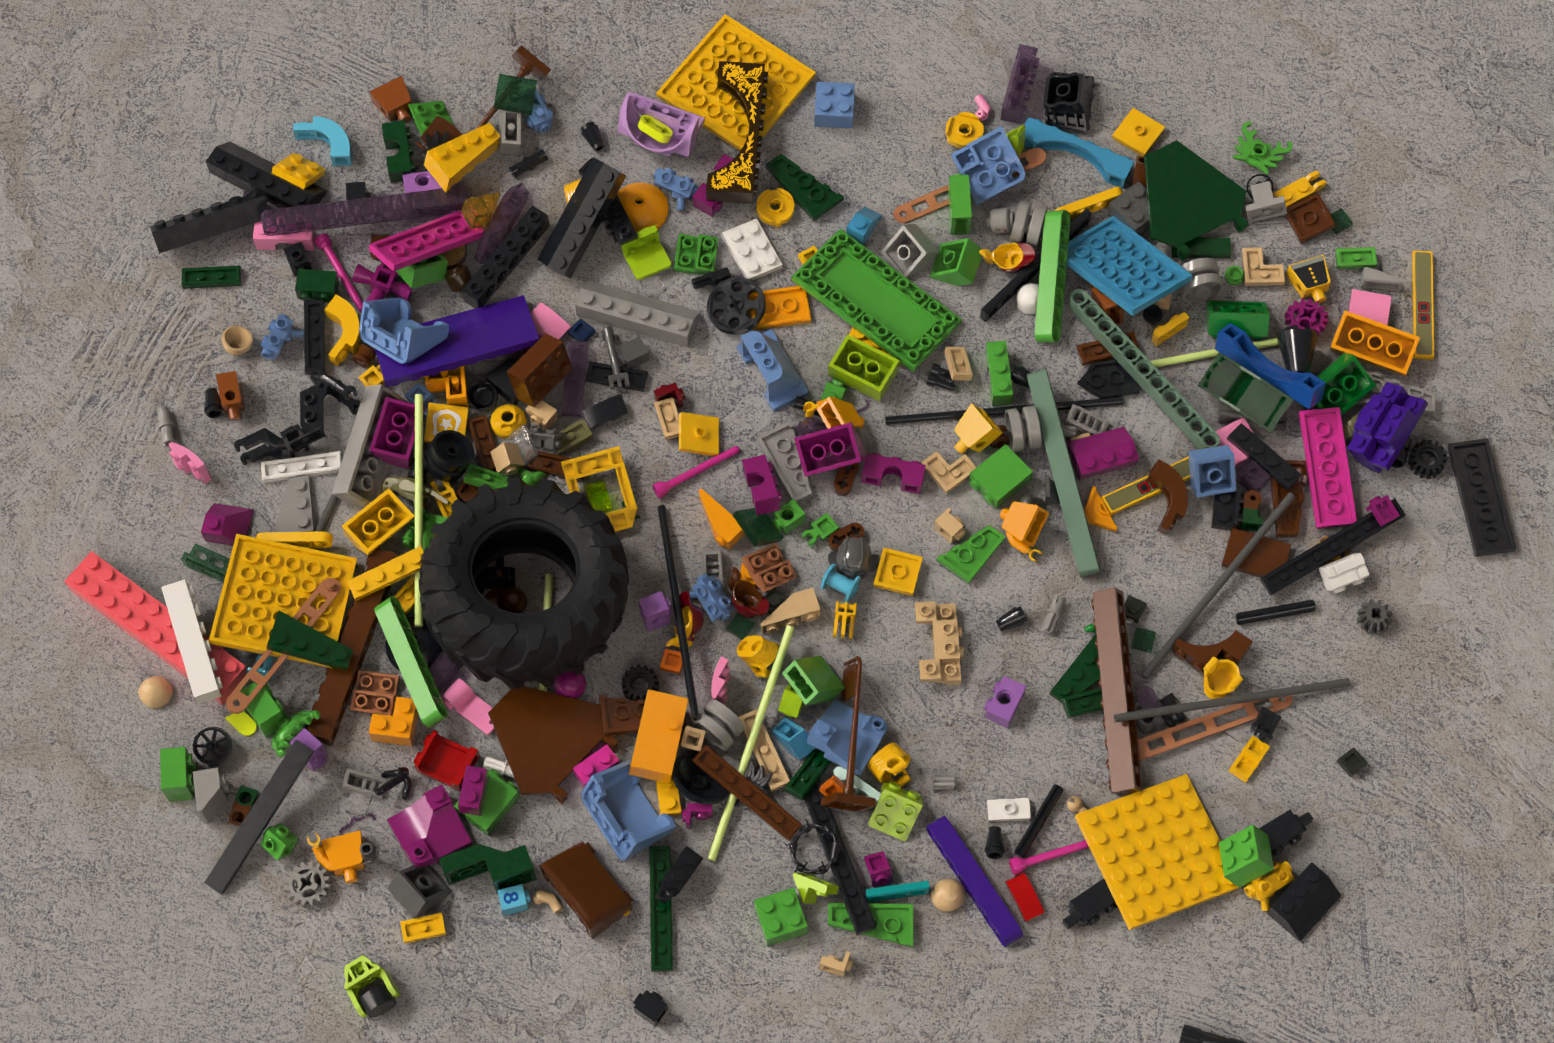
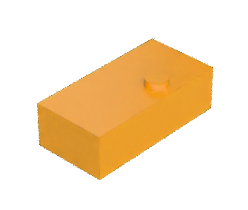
M1344 310L1330 350L1339 354H1352L1358 361L1405 377L1420 337Z
M648 689L628 775L670 784L688 698Z

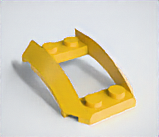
M620 446L561 462L569 493L574 491L580 492L577 478L614 468L625 508L605 514L610 519L615 532L633 526L638 508L630 486Z

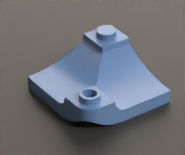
M1002 126L950 154L960 174L969 175L970 193L977 205L1007 189L1019 185L1026 176L1025 170ZM1018 172L1020 175L1018 178H1013L1012 174Z
M834 700L825 714L817 720L809 732L806 743L825 752L823 757L847 769L853 708ZM859 712L855 774L861 776L871 757L877 751L887 731L886 721L874 714L867 716Z

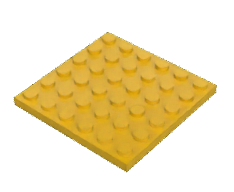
M724 14L656 92V97L670 106L705 117L703 128L741 151L748 136L749 123L740 104L731 95L718 88L719 61L765 64V72H769L768 83H764V87L767 88V98L763 99L762 102L766 104L765 115H761V119L764 120V130L760 131L759 136L762 137L769 132L815 78L816 72Z
M236 534L209 637V644L264 654L267 650V644L278 611L293 618L321 582L327 578L338 580L341 590L312 628L338 642L350 593L347 581L353 578L357 558ZM319 594L310 606L319 610L327 599ZM303 614L298 621L307 625L311 618ZM272 651L270 656L280 658L282 653ZM289 655L287 657L289 660L329 667Z
M1187 774L1075 815L1082 834L1129 930L1240 889L1224 877L1219 842L1221 841Z

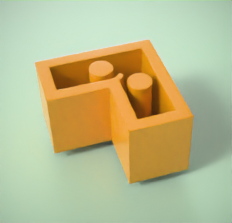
M465 365L455 370L439 372L437 375L425 376L427 390L431 393L446 391L448 405L469 407Z
M396 697L393 716L372 714L369 728L371 741L413 746L419 713L412 698Z

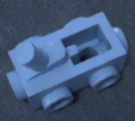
M536 88L524 91L518 95L520 103L517 106L521 110V114H526L527 118L525 121L528 128H533L535 133L539 131L540 133L547 132L553 126L552 120L554 116L551 109L546 108L543 94H539Z
M657 168L653 175L655 185L672 192L671 197L677 199V210H684L685 199L691 201L699 186L693 183V179L685 175L683 178L676 176L677 172L672 169L666 168L663 170Z
M279 314L277 320L272 319L268 330L271 331L269 337L265 335L260 346L263 347L261 356L266 359L276 360L284 341L290 342L292 337L303 338L304 331L292 329L294 321L285 314Z
M707 573L696 579L698 582L692 586L693 591L689 592L691 600L699 599L712 622L718 619L724 621L731 617V612L734 610L732 599L724 593L721 581L717 580L714 575L708 576Z

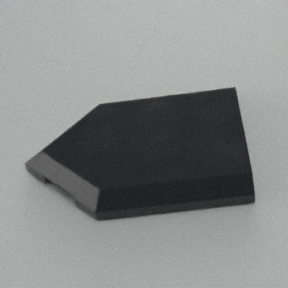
M1116 359L1093 362L1084 376L1077 382L1079 386L1100 399L1140 393L1138 383Z

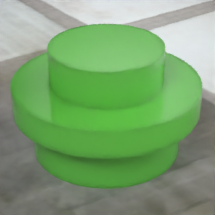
M1231 266L1225 271L1224 277L1229 284L1238 285L1244 280V272L1238 266Z

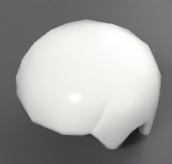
M1024 284L1017 290V308L1025 314H1036L1038 284Z

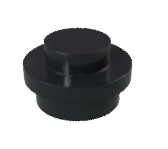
M1150 305L1143 311L1144 320L1150 324H1156L1162 319L1163 312L1157 305Z

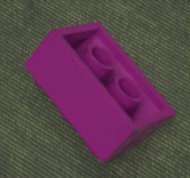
M386 397L369 452L389 465L409 469L415 450V404ZM423 406V421H424V418H425V407Z
M852 422L794 438L805 477L867 460L862 440Z
M1125 427L1067 442L1078 481L1136 465L1139 460L1134 441Z

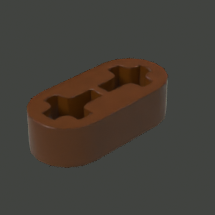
M858 463L850 464L852 469L849 471V474H846V467L849 465L839 467L834 481V490L838 495L846 496L851 492L858 473ZM843 480H846V487L840 489Z
M851 523L833 532L829 536V548L834 552H838L839 546L837 543L833 544L834 539L841 540L842 543L848 536L850 538H864L863 526L859 523ZM853 529H854L856 532L859 531L858 536H856L855 534H852V530H853Z

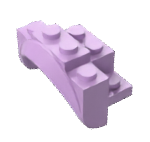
M628 92L621 106L617 132L629 136L635 145L648 151L669 157L672 153L689 157L695 147L697 134L704 124L705 117L636 93ZM638 114L650 115L668 126L673 131L670 141L668 143H660L641 131L637 125L640 120Z

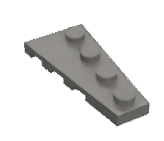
M1366 370L1376 386L1355 403L1356 405L1365 406L1373 394H1380L1384 385L1388 382L1402 386L1411 396L1426 400L1428 405L1423 414H1434L1435 393L1413 385L1408 386L1400 383V380L1394 378L1392 380L1381 376V373Z
M792 420L756 437V441L768 461L772 463L773 470L790 499H794L798 504L812 497L808 477H805L794 440L796 435Z

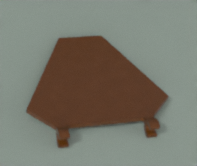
M522 686L521 689H511L488 712L521 795L552 794L559 803L563 804L568 799L566 797L568 794L563 789L558 788V786L569 776L573 768L581 763L601 741L605 745L607 744L612 752L618 746V740L612 735L604 736L601 709L598 704Z

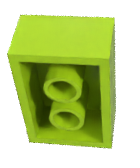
M847 334L828 365V376L840 380L845 385L880 402L899 371L900 360Z

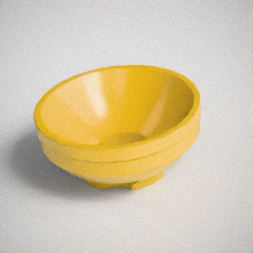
M505 404L493 412L490 425L496 436L506 440L519 437L522 431L526 429L527 419L522 409L518 406ZM505 413L513 415V419L510 422L502 420V416Z

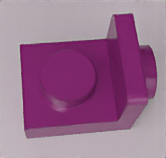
M1388 495L1382 498L1376 496L1369 501L1370 505L1366 508L1367 512L1371 511L1381 527L1400 516Z
M687 803V809H683L682 822H686V828L691 829V817H695L697 820L712 818L713 805Z
M884 851L864 856V862L873 888L885 886L893 882L891 868Z

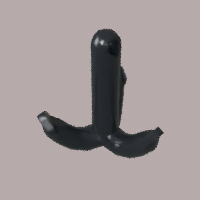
M399 767L396 770L384 771L381 774L383 778H394L375 790V794L381 796L401 782H404L402 799L405 800L410 794L412 786L411 779L408 776L409 769L407 767Z

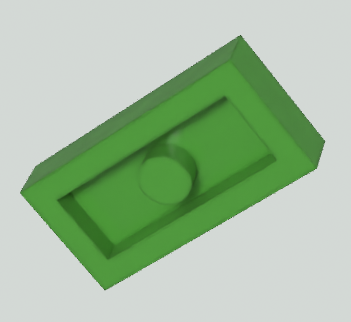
M1375 247L1336 248L1335 250L1337 269H1363L1364 267L1376 268L1377 266Z
M469 464L463 482L476 487L487 484L492 489L504 487L508 476Z

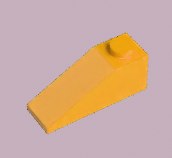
M701 488L698 491L699 500L713 533L714 540L720 547L724 546L730 550L746 534L745 526Z

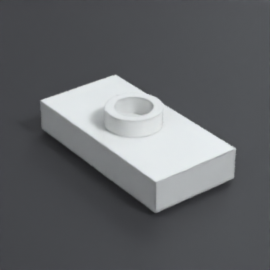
M1029 798L987 800L988 822L1031 819Z

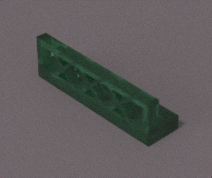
M195 544L190 553L184 552L181 560L184 566L224 583L228 568L226 563L229 564L230 558ZM197 551L205 553L207 559L202 560L196 557ZM216 560L223 561L224 567H218L210 562Z

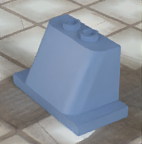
M772 329L764 333L750 331L740 336L741 344L737 345V350L745 364L754 361L767 382V392L764 393V397L773 412L794 403L797 396L804 398L809 395L807 388Z

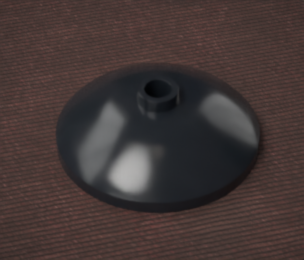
M415 616L408 617L407 620L415 638L418 639L417 643L427 666L432 671L440 665L446 654L431 635L424 617L423 627H415ZM386 639L387 657L390 663L400 671Z
M688 751L681 754L675 760L672 771V778L678 790L688 799L700 804L713 805L722 802L729 795V792L692 762L700 751Z

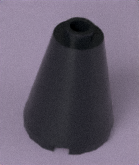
M1290 326L1281 330L1277 337V342L1286 370L1299 373L1310 372L1317 344V333L1315 330L1305 326V329H1298V326Z

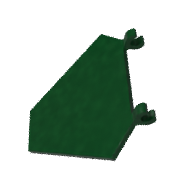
M1176 140L1144 156L1150 237L1152 240L1175 247L1181 261L1192 255L1190 248L1185 243L1232 220L1238 233L1244 231L1249 226L1247 220L1241 216L1247 191L1182 143Z

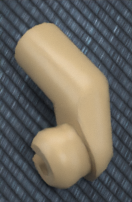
M539 890L533 895V902L535 904H549L554 914L563 910L554 893Z

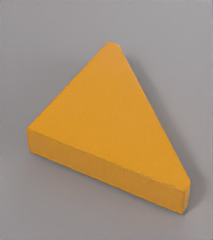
M1093 486L1084 509L1087 522L1116 533L1118 527L1112 520L1110 512L1104 501H1102L1096 487Z

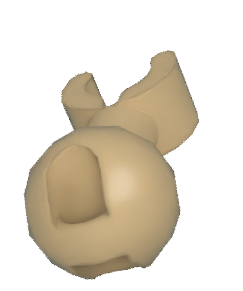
M1072 796L1067 801V807L1072 812L1080 813L1088 810L1083 806V801L1078 796Z

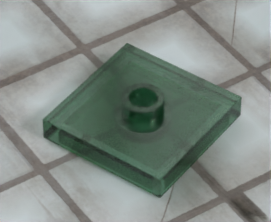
M499 74L494 109L532 115L537 80Z
M755 508L736 511L732 515L755 547L780 542L784 538L767 513L756 515Z

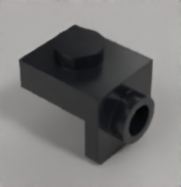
M1262 706L1250 727L1255 731L1253 735L1264 741L1266 737L1272 740V734L1282 717Z

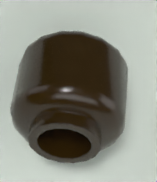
M456 263L447 268L445 279L451 291L462 294V289L472 279V275L466 265Z

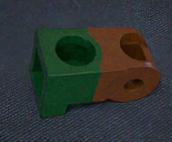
M1249 490L1245 493L1241 510L1242 522L1240 530L1257 532L1263 525V517H1258L1262 496L1256 490Z
M240 785L232 806L229 823L240 827L261 793Z

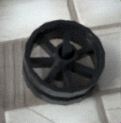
M216 726L207 727L194 737L192 744L193 752L202 763L208 765L218 764L230 755L232 739L222 728ZM214 730L212 740L204 732ZM217 731L222 733L225 738L217 741ZM202 736L207 744H197L199 737ZM226 740L228 744L227 750L219 747V744ZM197 748H206L207 750L201 756ZM216 749L225 753V755L219 760L216 754ZM210 751L213 754L214 761L205 759Z

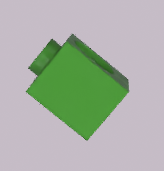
M794 499L780 507L779 511H774L773 523L778 530L782 529L785 534L805 522V512ZM786 515H790L793 518L791 520H785L783 517Z

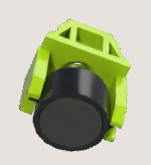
M364 955L344 966V977L346 979L344 988L347 990L360 1016L363 1018L366 1016L369 1018L377 1017L396 1005L397 1001L395 998L401 995L390 972ZM379 978L384 981V985L367 991L360 998L359 991Z

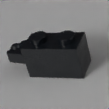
M1289 810L1259 828L1269 837L1271 855L1277 856L1285 850L1284 847L1288 844L1293 846L1302 840L1303 833L1307 831L1305 826L1314 819L1309 812L1298 817L1297 814L1294 815Z
M686 846L658 883L659 889L655 897L664 904L672 897H675L683 889L703 860V857Z
M1102 879L1070 901L1068 906L1070 908L1068 910L1070 915L1063 919L1062 923L1067 930L1075 924H1078L1079 927H1085L1088 924L1092 926L1101 919L1099 916L1105 912L1110 914L1118 908L1105 879Z

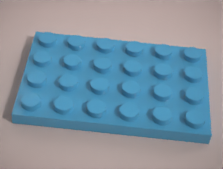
M1115 216L1106 219L1068 242L1067 266L1132 316L1192 280L1191 273Z

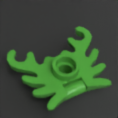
M1246 122L1242 126V133L1246 142L1242 136L1238 137L1240 146L1235 145V149L1240 154L1233 155V159L1245 162L1268 175L1269 171L1266 167L1276 168L1277 165L1275 163L1282 161L1283 157L1275 156L1290 153L1293 144L1291 141H1288V147L1282 148L1281 142H1278L1276 148L1272 149L1270 144H1265L1260 139L1253 140L1257 130L1248 131L1247 127H1250L1252 122Z
M303 710L294 713L289 718H283L279 722V728L271 740L272 748L276 751V754L279 757L286 754L284 750L291 746L289 741H292L302 731L304 724L310 725L314 717L319 719L321 713L317 710Z

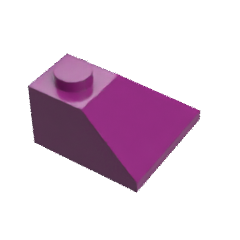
M214 503L205 514L201 530L204 540L206 542L233 546L236 534L248 536L254 510Z

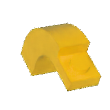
M335 295L325 308L328 319L343 328L341 338L328 354L331 363L338 367L341 361L344 362L346 360L348 352L352 354L357 353L358 347L361 344V338L359 335L360 322L355 309L345 299Z

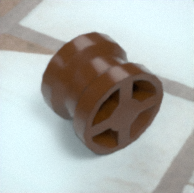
M360 344L358 352L352 356V360L363 368H369L371 359H374L377 354L369 346Z
M997 425L1003 433L990 444L992 448H1000L1010 443L1009 437L1006 436L1007 427L1005 425Z

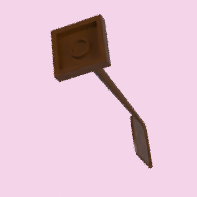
M522 45L517 48L511 56L521 65L520 71L477 128L488 123L525 76L531 73L542 80L551 69ZM437 116L420 137L425 144L422 145L417 141L416 145L422 150L427 149L425 147L426 133H428L432 140L436 131H439L440 141L442 136L449 131L447 142L463 134L447 120Z
M856 656L844 662V666H847L843 671L842 680L845 688L841 692L842 701H847L854 697L846 785L843 788V792H836L821 798V807L862 812L875 807L876 798L855 794L856 789H854L862 659L860 656Z

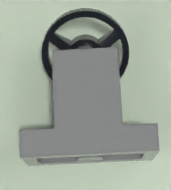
M1256 174L1248 180L1246 190L1249 197L1254 200L1253 204L1245 205L1249 223L1287 214L1284 196L1273 197L1274 185L1267 175ZM1257 176H1263L1267 178L1264 182L1259 181L1256 184L1250 183V181ZM1248 186H1250L1252 196L1249 193Z

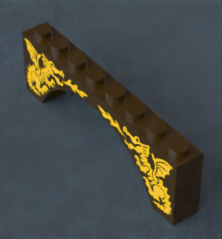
M719 61L718 88L731 95L740 104L749 123V132L746 142L738 155L724 167L707 175L706 201L753 204V197L757 196L758 185H755V180H759V168H756V165L761 162V152H758V147H762L763 138L759 134L760 131L764 130V120L761 119V115H765L766 106L762 102L763 99L767 98V88L764 87V83H768L769 72H765V64Z

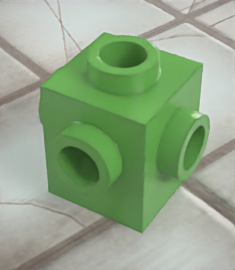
M279 823L273 827L269 826L264 831V837L260 845L274 858L280 860L291 854L299 838L289 831L286 826Z

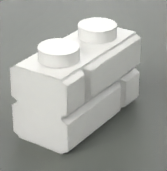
M1354 553L1319 567L1326 590L1334 591V593L1346 590L1345 586L1351 583L1353 586L1365 582L1364 578L1369 576L1361 553Z

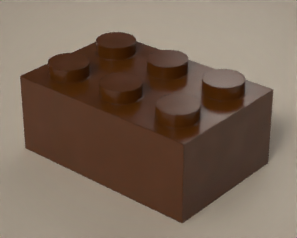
M545 333L507 371L516 398L535 407L573 368L563 341Z

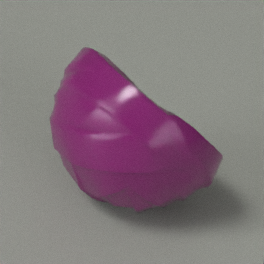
M566 672L556 676L553 686L558 695L577 699L584 694L587 683L582 673L577 676L574 672Z

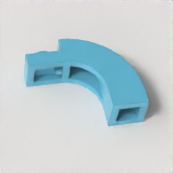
M313 116V123L300 122L293 124L296 140L318 139L325 141L331 146L330 157L333 166H352V150L348 136L337 123L327 118Z

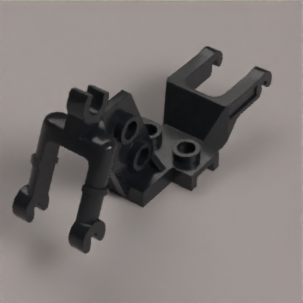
M317 368V373L321 376L318 378L310 376L312 383L315 385L300 392V425L302 428H300L299 424L290 426L280 432L282 438L263 428L242 439L236 440L234 447L237 452H240V446L248 450L260 443H265L249 452L243 453L240 456L242 464L246 465L247 459L254 463L267 456L284 459L290 454L291 458H294V453L305 448L306 452L309 451V444L326 436L324 433V398L326 395L333 396L339 403L349 407L351 414L354 415L356 413L355 408L359 409L361 401L354 400L349 394L352 393L355 397L358 396L356 388L352 385L346 386L340 379L337 380L330 374L324 373L322 369Z

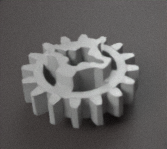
M312 861L309 862L308 866L301 862L300 868L294 865L295 871L293 873L287 872L290 879H284L285 884L288 885L284 890L286 893H289L287 896L289 900L294 899L296 906L301 902L303 908H306L307 903H310L312 908L316 901L321 904L320 898L322 896L328 897L325 890H331L330 885L326 884L331 881L330 877L326 876V869L321 870L322 867L319 863L314 867ZM318 877L321 878V887L317 884ZM311 882V886L306 885V886L304 887V884H305V883H306V884H309V883ZM294 883L298 885L297 893L294 891Z

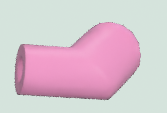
M979 94L974 99L979 106L975 115L980 121H984L988 118L991 107L983 95Z

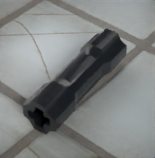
M1186 1024L1183 1026L1179 1043H1248L1202 1031L1200 1028Z

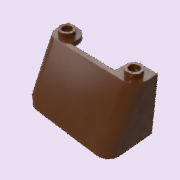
M581 841L546 860L539 867L542 876L547 882L551 883L553 888L555 887L576 914L580 923L587 929V934L591 939H594L633 909L631 904L633 899L626 890L623 892L594 856L595 850L590 843L587 842L585 844Z

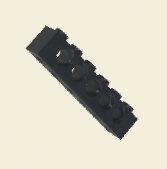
M532 205L462 289L464 302L473 308L482 307L487 303L550 227L547 214Z

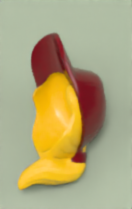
M1026 243L1002 244L993 252H990L989 249L979 251L985 262L989 264L995 263L999 268L1007 272L1021 271L1036 258L1034 248Z
M689 591L681 593L680 600L689 648L693 644L694 635L703 627L704 612L702 608L692 604ZM676 626L674 629L676 637L668 640L666 647H680Z

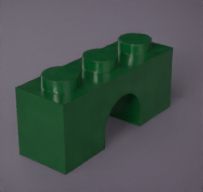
M404 120L382 123L386 150H399L396 155L386 157L390 182L403 181L402 175L416 172L415 161L411 160L410 155H414L412 143H408V139L411 138L410 127H406Z

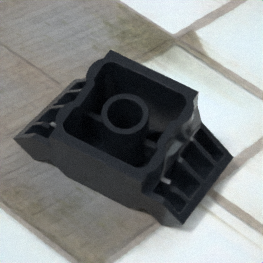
M1052 72L1046 78L1043 102L1045 123L1049 126L1067 130H1090L1089 120L1092 118L1091 106L1094 98L1093 88L1095 87L1094 76H1087L1077 72L1070 74Z

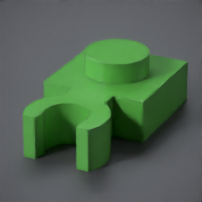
M826 513L811 523L812 530H805L802 533V538L812 537V540L808 542V546L812 547L816 544L818 538L825 541L833 532L839 530V527L829 514Z

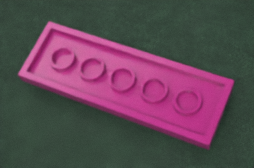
M459 210L373 242L369 245V251L391 270L396 271L483 238L485 230Z
M1340 407L1299 411L1315 528L1349 526L1356 522L1357 519Z

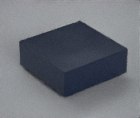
M581 318L567 331L568 335L582 346L596 333L595 329Z

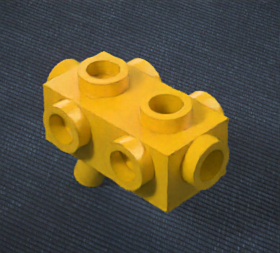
M1287 861L1283 863L1273 862L1274 870L1245 885L1244 891L1247 896L1261 901L1262 911L1270 909L1269 897H1273L1275 895L1274 892L1294 880L1291 873L1293 871L1292 867Z

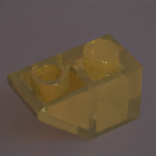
M499 192L465 199L461 214L471 229L489 225L498 205Z

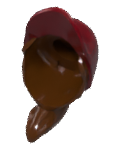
M733 567L729 579V588L732 591L731 599L734 608L740 615L747 618L765 615L769 610V602L752 583L741 581V573L736 567Z

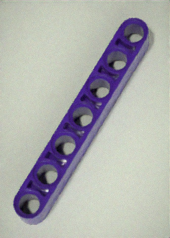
M942 816L927 825L926 830L1000 943L1007 947L1023 937L1021 928L949 820Z

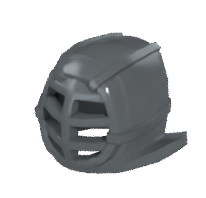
M848 536L839 546L838 552H830L828 554V562L830 565L836 564L835 570L838 573L852 580L860 576L862 580L878 567L880 557L877 554H871V549L863 537L850 538Z

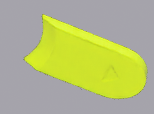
M245 711L239 714L232 713L225 717L243 736H251L257 730L255 721Z

